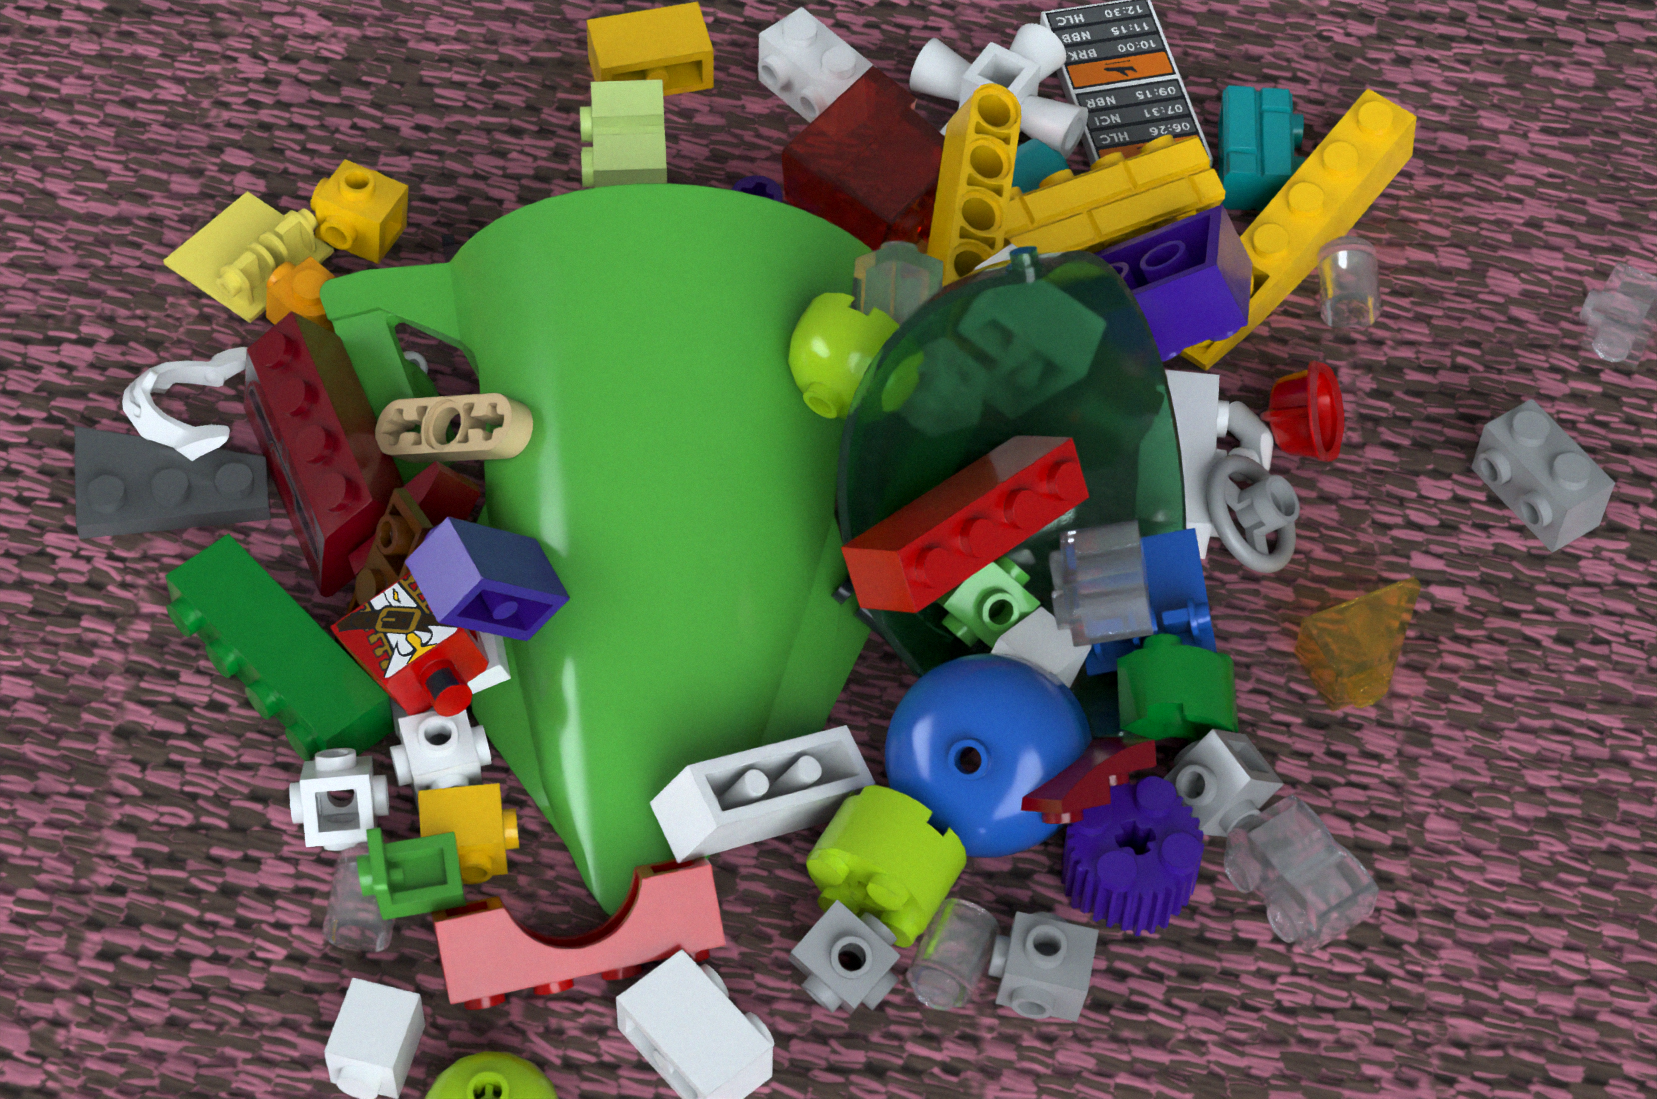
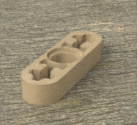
M499 393L398 399L387 405L380 414L376 424L375 438L383 453L410 463L508 459L520 454L527 446L533 430V418L531 411L525 404ZM460 413L461 426L455 439L447 444V427L451 419ZM486 423L503 425L494 429L493 434L486 431ZM415 424L421 426V434L406 432V430L413 429Z

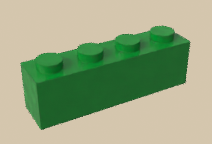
M229 533L165 575L171 603L166 606V609L175 626L186 637L189 638L196 633L206 644V653L220 674L225 678L235 674L246 685L245 693L255 710L266 720L275 716L286 727L285 735L290 745L303 760L311 761L315 758L317 752L335 748L355 749L357 757L394 730L389 695Z

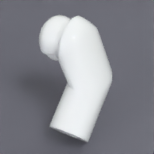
M1232 402L1229 404L1227 430L1240 441L1239 448L1232 449L1228 455L1237 454L1249 457L1269 472L1274 444L1271 428L1264 421L1260 420L1243 402ZM1233 473L1229 475L1235 481L1253 483L1241 474Z

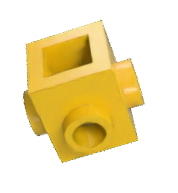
M344 159L330 179L322 178L313 192L311 210L315 211V218L318 222V227L315 229V238L328 243L336 249L348 251L379 264L407 227L409 186L386 177L378 171L367 169Z

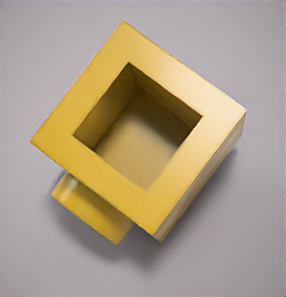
M500 783L418 791L420 836L427 837L455 832L463 884H479L489 880L494 875L508 874L506 850L519 849L516 808H502Z

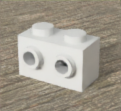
M800 7L759 33L758 80L834 143L838 142L877 116L879 69L803 7Z

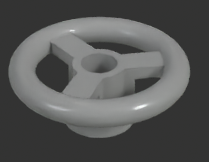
M1232 454L1220 458L1212 466L1206 482L1208 511L1218 536L1229 552L1240 563L1251 570L1261 573H1273L1281 570L1291 560L1296 545L1294 521L1299 516L1300 507L1294 489L1286 479L1279 475H1271L1262 465L1249 457ZM1238 473L1248 478L1254 485L1241 491L1228 477L1230 474ZM1227 504L1236 512L1240 524L1245 529L1247 542L1236 529L1230 517ZM1277 530L1276 547L1269 554L1265 535Z

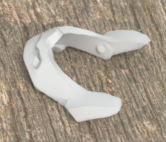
M248 347L225 350L214 355L211 361L208 362L174 361L149 368L124 390L122 400L123 411L143 438L173 447L191 461L219 448L229 437L230 429L228 426L204 425L194 427L183 423L159 409L154 404L150 393L165 394L174 383H190L214 387L223 386L225 380L246 369V351Z

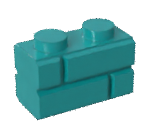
M1231 85L1223 89L1218 115V177L1226 191L1225 199L1221 202L1225 209H1256V211H1263L1305 162V157L1294 156V148H1301L1304 115L1293 113V96L1289 89L1263 87L1260 91H1256L1254 87Z

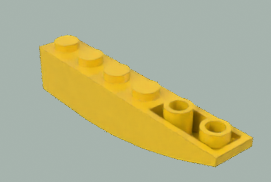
M1369 88L1366 89L1240 236V240L1253 263L1248 325L1241 327L1238 332L1221 341L1206 340L1184 348L1179 355L1207 371L1251 333L1342 240L1412 157L1417 116Z

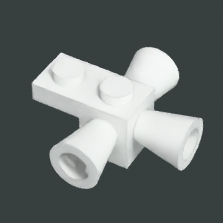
M1030 23L1021 26L1009 50L990 42L972 64L937 38H932L919 53L911 72L910 89L912 91L959 101V108L981 85L988 83L1002 85L1015 95L1021 106L1022 117L1019 133L1022 131L1030 138L1042 141L1051 149L1059 151L1065 160L1072 154L1079 143L1088 119V109L1086 107L1038 97L1039 83L1062 67L1066 61V51L1061 40L1051 30L1038 24ZM948 123L929 144L928 161L938 166H941Z

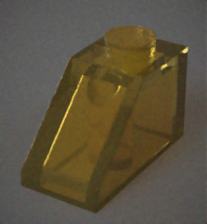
M1416 576L1302 618L1294 654L1331 712L1352 704L1356 708L1370 706L1380 700L1388 691L1422 586Z

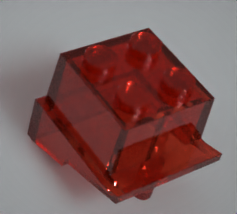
M872 65L783 148L781 160L785 199L794 207L821 217L847 231L873 250L896 275L900 274L909 263L913 255L912 249L921 240L927 244L929 243L945 136L914 110L917 101L915 96Z

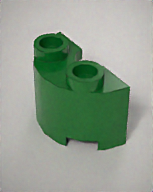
M1156 634L1144 640L1143 649L1135 650L1117 659L1121 729L1149 739H1155V741L1169 737H1180L1187 739L1188 745L1202 740L1212 729L1238 733L1234 661L1231 656L1224 653H1214L1211 650L1190 645H1183L1182 639L1177 635Z

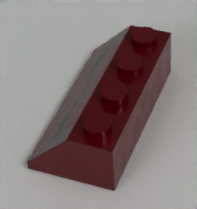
M291 311L247 348L244 410L262 454L266 457L267 466L321 596L327 598L333 596L356 577L348 555L376 533L377 524L385 514L389 504L388 499L392 496L394 488H402L405 484L393 457L380 450L375 438L377 420L340 336Z

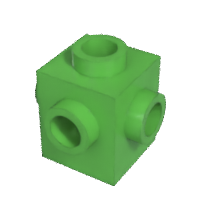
M1002 555L936 599L949 612L942 620V624L969 647H972L980 638L992 649L1001 635L1034 612L1040 605V602L1023 588L1031 577L1005 555Z

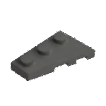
M74 426L76 528L79 539L271 519L269 476L265 456L214 449L191 461L173 447L152 440H146L140 436Z

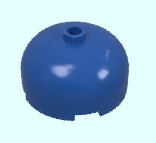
M986 653L968 655L947 661L933 668L917 680L905 693L891 718L887 731L885 770L890 789L915 799L931 810L933 814L927 823L942 836L945 835L950 827L961 840L966 856L976 858L1004 857L1023 852L1047 841L1067 824H1046L1042 822V812L1020 811L1022 797L1058 775L1081 757L1092 741V735L1080 703L1065 683L1052 672H1047L1030 661L1010 656L1009 654ZM975 748L980 753L981 765L977 771L969 772L963 768L961 760L967 758Z

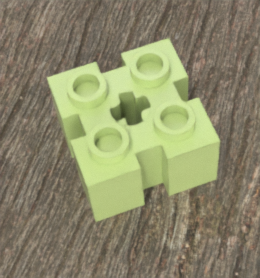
M662 80L591 82L592 106L580 107L581 143L593 142V147H582L581 151L583 187L596 188L637 183H667Z

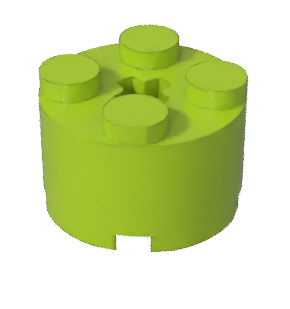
M868 785L863 788L859 795H855L854 790L847 795L807 856L806 866L811 879L822 892L817 899V903L825 913L836 900H839L859 919L865 912H868L880 920L896 936L897 940L894 942V945L908 948L914 943L917 936L926 930L967 862L965 848L959 837L950 827L945 835L942 836L927 823L933 812L920 802L890 788Z

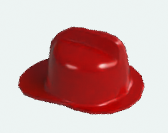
M1312 360L1307 369L1285 375L1274 382L1270 392L1268 410L1259 415L1260 420L1270 423L1273 438L1281 451L1292 456L1317 458L1319 461L1332 462L1339 456L1344 432L1342 394L1338 380L1331 367L1325 363Z

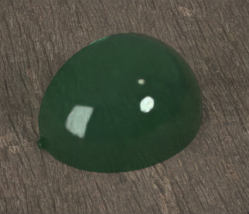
M1023 246L1009 252L1010 259L977 269L939 289L911 311L886 339L869 364L856 389L845 420L839 449L837 472L838 513L843 543L845 545L1014 436L1072 437L1089 498L1004 555L1031 577L1023 588L1040 602L1036 609L1043 607L1078 634L1077 625H1079L1067 551L1185 530L1186 503L1182 455L1172 397L1164 366L1147 319L1123 278L1105 260L1087 251L1068 250L1038 253L1036 246ZM936 600L917 613L868 609L893 650L919 679L933 668L947 661L968 655L991 653L993 650L980 638L972 647H969L942 624V620L949 612ZM1084 660L1070 690L1086 715L1092 740L1101 737L1134 738L1135 733L1120 728L1117 672L1088 677Z

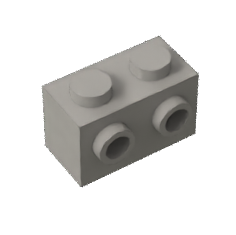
M1533 399L1526 401L1484 425L1471 467L1552 553L1600 525L1615 482Z

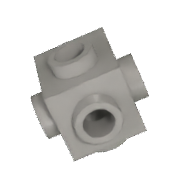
M1212 729L1202 740L1195 741L1181 750L1174 759L1175 767L1163 778L1174 785L1177 796L1184 798L1182 806H1191L1193 808L1192 817L1199 818L1200 820L1198 830H1203L1204 835L1221 837L1237 836L1253 826L1260 817L1259 808L1284 784L1246 734Z
M839 900L835 901L791 951L788 958L795 967L808 977L801 985L802 988L830 1013H833L841 1006L851 1015L862 1002L873 1011L900 980L890 971L901 956L891 947L897 940L896 936L872 914L865 912L859 919ZM842 954L853 955L859 961L860 969L857 971L844 969L838 961V956Z
M1017 911L1009 936L996 934L991 953L988 975L1000 978L995 1004L1012 1007L1016 1013L1028 1018L1043 1019L1052 1016L1077 1022L1089 989L1099 930L1067 923L1064 918L1052 913L1037 912L1027 914Z

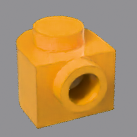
M311 256L298 266H295L290 261L284 262L274 270L267 281L266 318L275 325L289 312L293 311L333 333L335 331L333 324L326 316L319 293L321 286L326 281L336 277Z

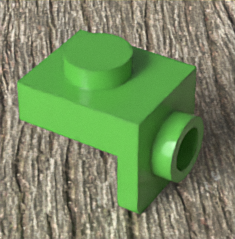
M381 827L366 829L369 853L357 855L359 881L363 897L376 896L383 920L466 906L455 832L385 844Z

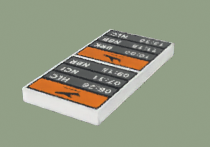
M1119 0L1041 12L1040 25L1051 30L1061 40L1066 51V61L1056 72L1067 102L1088 109V119L1081 140L1090 165L1114 152H1122L1125 159L1141 154L1140 150L1149 142L1165 135H1172L1175 142L1192 136L1199 137L1210 159L1209 166L1212 168L1213 157L1151 0Z

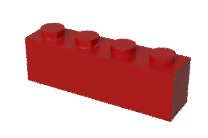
M1014 436L843 545L841 549L860 608L917 613L1089 498L1073 438Z

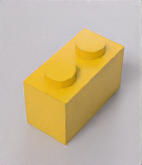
M698 1L586 20L588 59L595 82L662 80L663 96L714 88V51Z

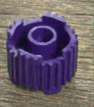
M1148 776L1144 779H1138L1136 784L1129 782L1118 786H1110L1111 804L1084 809V820L1068 823L1061 862L1063 866L1061 884H1065V897H1071V907H1080L1083 914L1091 911L1094 913L1093 921L1098 922L1100 919H1105L1106 927L1109 928L1117 923L1120 925L1121 931L1132 930L1135 936H1140L1142 929H1146L1150 934H1153L1157 925L1163 929L1167 928L1170 915L1178 916L1182 906L1188 905L1190 895L1194 893L1204 850V844L1202 843L1204 833L1203 830H1198L1199 818L1192 817L1193 808L1191 806H1182L1184 798L1177 796L1176 788L1171 782L1157 776Z

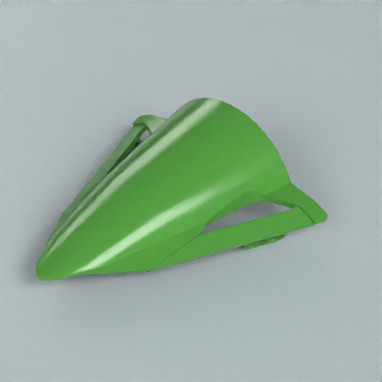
M637 183L573 191L537 201L496 219L470 238L448 263L362 270L326 281L321 286L319 293L326 316L332 322L336 335L340 336L377 421L385 407L395 400L440 397L429 376L419 366L405 359L395 333V326L398 323H406L461 349L478 377L480 394L499 393L525 404L531 411L533 430L524 450L512 458L484 460L486 502L476 524L536 538L570 599L528 641L502 636L511 679L474 693L470 703L472 713L478 723L483 725L488 738L565 843L588 890L609 918L621 906L628 893L634 867L675 859L650 802L688 765L820 732L825 726L826 720L871 632L867 625L853 615L859 607L855 591L843 604H840L831 597L834 590L849 572L841 549L844 544L834 512L850 420L840 417L826 418L808 407L788 363L789 346L800 317L812 300L823 293H844L855 297L849 307L867 316L875 306L888 314L907 331L911 338H914L922 282L898 279L888 265L867 245L847 231L821 217L785 203L735 190L686 184ZM977 346L969 355L974 358L979 346ZM982 396L978 416L986 402V399ZM898 414L871 468V475L879 480L880 484L851 540L889 517L895 510H900L947 480L975 423L927 436L916 427L906 423L903 417ZM450 423L446 431L447 444L455 439ZM486 423V431L493 434L494 429L503 425ZM415 424L413 429L406 430V432L421 434V426ZM393 457L405 485L433 463H410ZM446 461L439 463L445 465L446 467H449L457 461Z

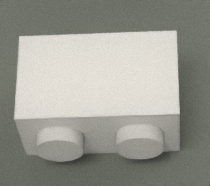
M683 949L616 997L618 1029L682 1099H744L772 1077L774 1040L766 1025L752 1012L743 1015L729 1000L727 987L716 971L707 964L699 967Z

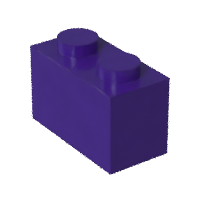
M447 517L441 524L431 529L426 535L425 541L405 560L438 623L528 641L570 599L536 538Z

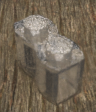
M1138 519L1060 532L1061 550L1049 552L1055 591H1052V601L1058 631L1070 629L1074 647L1153 635L1147 566Z
M1293 794L1287 796L1228 833L1224 853V868L1228 878L1240 892L1244 894L1252 892L1259 902L1267 906L1269 923L1283 941L1287 943L1294 941L1301 950L1310 955L1373 915L1379 893V888L1375 881L1350 851L1335 842L1322 820L1297 796Z

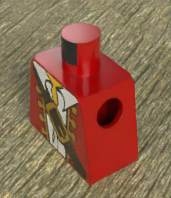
M411 572L330 626L333 633L362 669L408 716L424 713L432 707L441 716L459 714L468 707L472 700V690L467 683L486 671L490 662L479 631L438 623Z

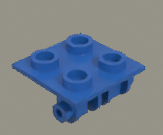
M1195 528L1067 551L1079 625H1077L1078 635L1092 645L1085 658L1088 677L1117 672V659L1135 650L1143 649L1144 640L1156 634L1177 635L1182 639L1183 645L1203 648L1217 653Z

